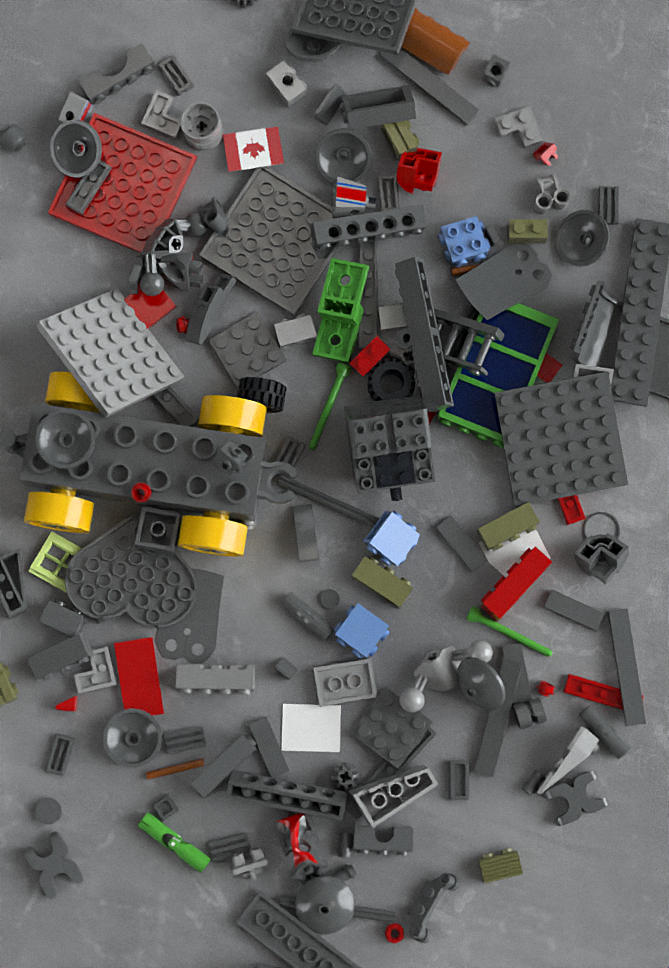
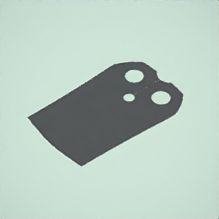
M511 244L479 266L457 278L456 282L473 307L486 320H489L513 305L545 290L551 281L552 273L545 263L538 261L537 253L530 245ZM521 250L526 251L529 255L525 261L519 260L517 257V253ZM515 270H522V274L517 275L515 273ZM541 270L544 273V278L542 280L534 279L532 276L533 271Z
M191 568L197 583L195 604L190 613L181 622L171 627L159 628L157 630L156 644L164 658L171 660L185 658L189 663H204L212 655L216 647L224 576ZM186 628L191 630L190 635L184 634ZM174 639L177 641L178 648L175 651L167 650L166 642L168 640ZM200 643L204 646V652L201 655L193 654L192 646L194 644Z

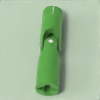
M149 812L138 825L139 828L166 848L175 851L179 858L200 873H202L211 858L192 844L183 841L181 836ZM166 833L174 836L168 844L164 840V834Z

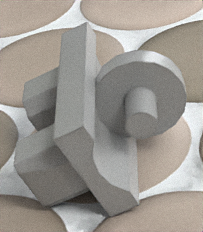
M259 845L250 849L252 856L250 858L244 859L242 851L232 854L234 875L243 873L244 878L251 876L253 881L257 880L256 874L263 872L262 866L268 865L266 853H263Z

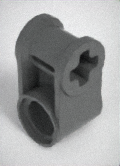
M213 197L212 201L206 205L199 206L204 222L215 233H221L226 229L228 221L223 212V207L216 197Z

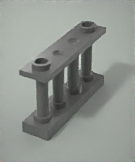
M434 308L439 334L442 327L446 324L452 328L443 348L445 363L469 370V373L475 376L480 374L487 376L488 372L482 367V363L491 342L495 339L502 341L505 334L498 327ZM463 329L467 331L468 336L457 359L449 356L459 331ZM478 334L483 335L485 339L475 363L465 361L475 336H478Z

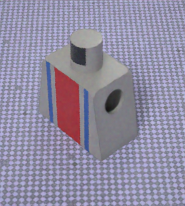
M70 92L58 120L64 123L74 117L73 120L85 122L94 106L88 100Z
M337 177L333 187L332 217L363 214L365 208L375 209L376 198L366 196L367 187L365 185Z

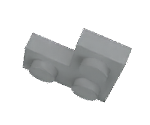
M156 90L141 125L176 139L181 130L180 119L167 114L174 98Z
M530 107L497 117L494 120L500 137L519 132L524 148L543 142Z
M108 647L92 650L94 654L90 657L92 671L74 675L78 694L117 685Z

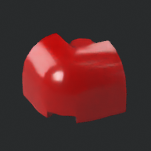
M417 148L413 152H404L398 163L396 174L400 187L413 194L415 188L432 192L437 182L442 152Z

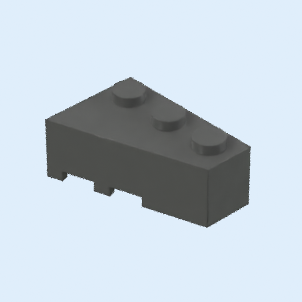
M20 548L0 557V603L8 620L25 613L27 610Z

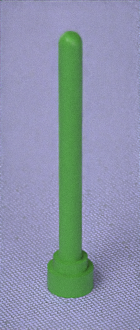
M337 364L335 369L337 377L309 443V449L311 450L316 449L342 382L351 373L352 368L348 365Z
M471 607L466 620L472 623L479 621L547 657L552 656V650L482 615L479 608Z

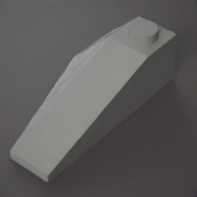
M583 726L577 727L537 788L536 793L540 795L590 754L594 755L599 747L597 744L599 739Z

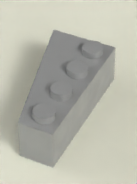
M176 665V689H180V693H192V690H200V693L211 694V690H219V694H231V691H239L238 694L250 695V691L255 689V666Z
M420 765L349 790L348 792L366 822L374 828L439 784L430 769Z

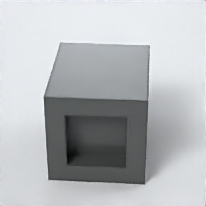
M493 54L482 80L489 86L499 87L509 68L510 62ZM498 70L500 74L493 75L491 71Z

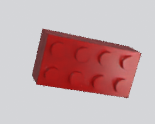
M536 546L532 550L528 548L519 558L522 561L519 564L515 562L506 572L509 575L506 578L502 576L493 586L496 588L495 591L492 593L489 590L480 600L483 602L480 607L496 622L505 615L552 563Z

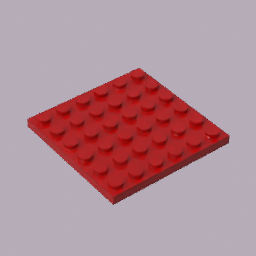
M94 113L89 124L96 130L101 140L102 154L100 160L111 166L112 169L83 215L65 205L82 177L65 175L48 214L141 254L146 240L150 238L155 228L160 226L165 219H170L197 160V156Z

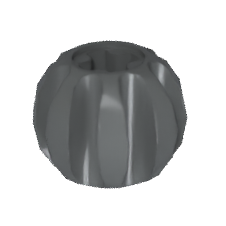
M342 763V770H339L337 766L333 769L338 775L335 777L331 776V781L338 780V784L334 787L339 790L341 785H344V791L348 792L350 784L354 788L359 785L354 783V779H360V773L354 775L353 771L357 767L352 764V767L347 769V763ZM349 772L348 776L351 777V780L343 783V779L340 778L341 774Z

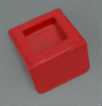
M74 696L56 705L55 709L76 712L78 697Z

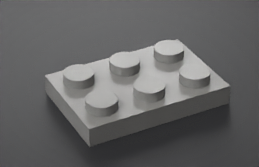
M371 659L313 668L320 707L377 698Z

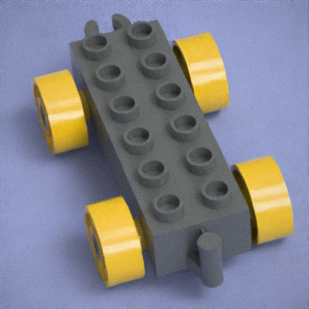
M51 372L45 398L47 405L33 403L28 433L16 436L13 430L9 428L0 431V445L8 453L16 454L23 458L20 481L26 487L50 490V493L29 492L24 517L25 523L45 529L81 534L90 532L94 503L75 497V494L202 513L203 516L182 517L178 546L200 553L243 557L248 527L240 523L228 521L229 518L255 522L259 499L275 504H285L294 498V493L290 490L278 492L271 487V479L275 475L282 474L289 479H295L297 477V470L285 462H265L267 441L266 438L261 437L263 436L267 407L247 399L221 395L203 396L198 420L199 428L116 415L104 418L71 372ZM60 409H71L80 412L91 422L95 431L96 441L92 454L83 464L70 469H61L48 464L40 456L36 447V432L39 424L48 414ZM66 437L65 443L69 444L71 442V438ZM229 441L248 455L244 461L246 466L239 474L235 472L231 477L223 473L212 463L219 450ZM139 482L147 484L151 489V497L145 502H138L132 497V488ZM140 489V493L145 494L144 491Z

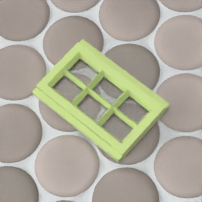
M51 532L32 563L29 572L67 593L65 586L67 567L74 555L82 548Z

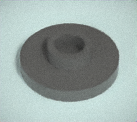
M45 798L37 804L35 814L41 823L53 824L61 817L62 808L57 800Z

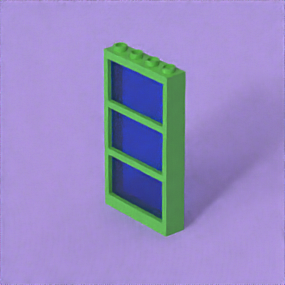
M520 303L513 305L489 320H486L479 314L477 321L498 327L505 334L503 340L495 339L491 342L482 363V367L488 372L487 376L482 374L475 376L469 373V370L457 368L450 385L454 406L440 410L437 420H440V424L444 426H455L458 428V431L464 434L469 432L475 434V437L482 441L490 440L493 442V445L499 448H504L494 393L532 386L534 384L559 321L555 317ZM478 334V336H475L465 361L475 363L485 339L483 335Z

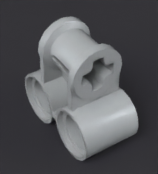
M555 173L549 177L536 178L539 195L536 197L534 209L537 213L546 214L550 210L551 205L559 210L567 207L571 198L570 193L567 189L558 188ZM557 196H563L566 201L559 202ZM544 200L548 206L542 207L538 202Z

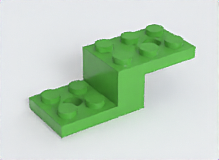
M331 258L317 311L322 320L312 353L313 356L350 364L364 312L360 301L369 271L368 265ZM349 276L351 278L350 282L347 285H342L341 279ZM340 337L341 341L338 345L331 344L332 338Z

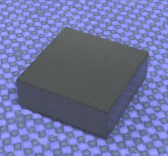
M491 223L486 226L484 233L490 245L495 247L499 245L500 238Z
M168 794L152 805L163 822L179 811Z

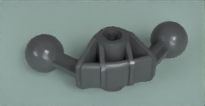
M191 213L183 220L165 219L160 226L155 228L150 238L146 240V244L141 252V255H145L146 274L140 280V288L144 294L156 296L164 288V280L157 273L156 254L180 252L183 248V235L181 231H186L193 237L202 236L207 231L208 225L204 222L202 214Z

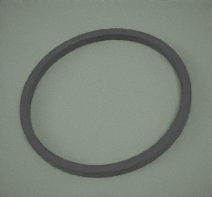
M597 512L589 516L588 519L585 521L583 527L585 539H587L585 532L586 524L591 517L597 514H605L612 517L615 520L618 526L617 539L619 538L620 526L616 518L611 514L606 512Z

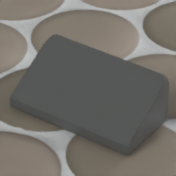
M337 83L333 85L315 111V119L324 125H328L339 109L340 104L343 103L342 96H346Z

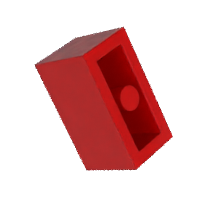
M377 335L350 364L364 376L391 348Z

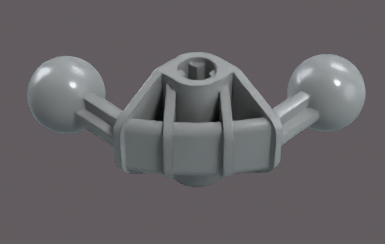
M476 640L470 644L468 649L456 650L454 646H448L428 653L424 661L413 673L416 678L413 687L407 688L401 693V707L410 713L419 711L425 702L422 693L424 687L437 691H447L454 688L458 683L457 669L460 661L466 658H478L488 663L493 653L490 644L484 640Z

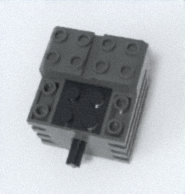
M420 395L344 406L353 477L358 493L390 489L391 501L403 500L401 487L435 482L427 408Z

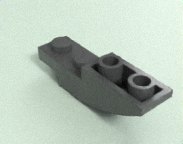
M219 273L213 284H205L189 320L186 340L188 342L198 345L203 343L220 317L217 310L237 281L234 276Z

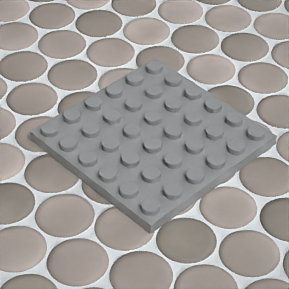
M118 288L43 319L36 324L38 330L104 418L175 385L185 378L148 328L146 329V325L136 317L134 309L123 300L125 298Z

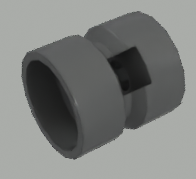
M539 697L529 700L528 704L522 702L513 705L515 718L520 729L531 727L532 723L537 725L547 722L545 710Z

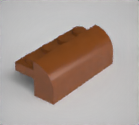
M415 8L401 47L446 75H449L456 67L461 55L468 49L470 42Z

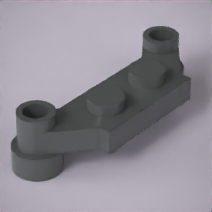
M443 873L440 877L432 881L426 880L407 914L411 920L410 934L416 941L425 944L430 940L431 932L425 925L444 891H456L459 888L460 879L457 876Z

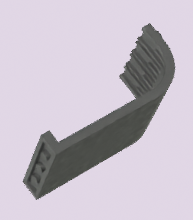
M598 280L596 286H591L589 296H591L590 303H585L582 312L585 314L584 320H579L576 331L579 332L577 339L573 338L570 349L573 350L571 359L577 364L613 369L623 303L606 294L603 290L605 282ZM660 316L649 393L669 400V319Z

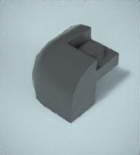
M608 533L606 535H591L575 551L574 558L578 566L590 577L593 575L606 584L624 566L629 555V547Z

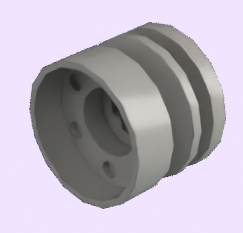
M206 102L192 103L185 108L181 114L180 123L186 141L190 146L197 150H208L219 144L223 136V127L217 110Z

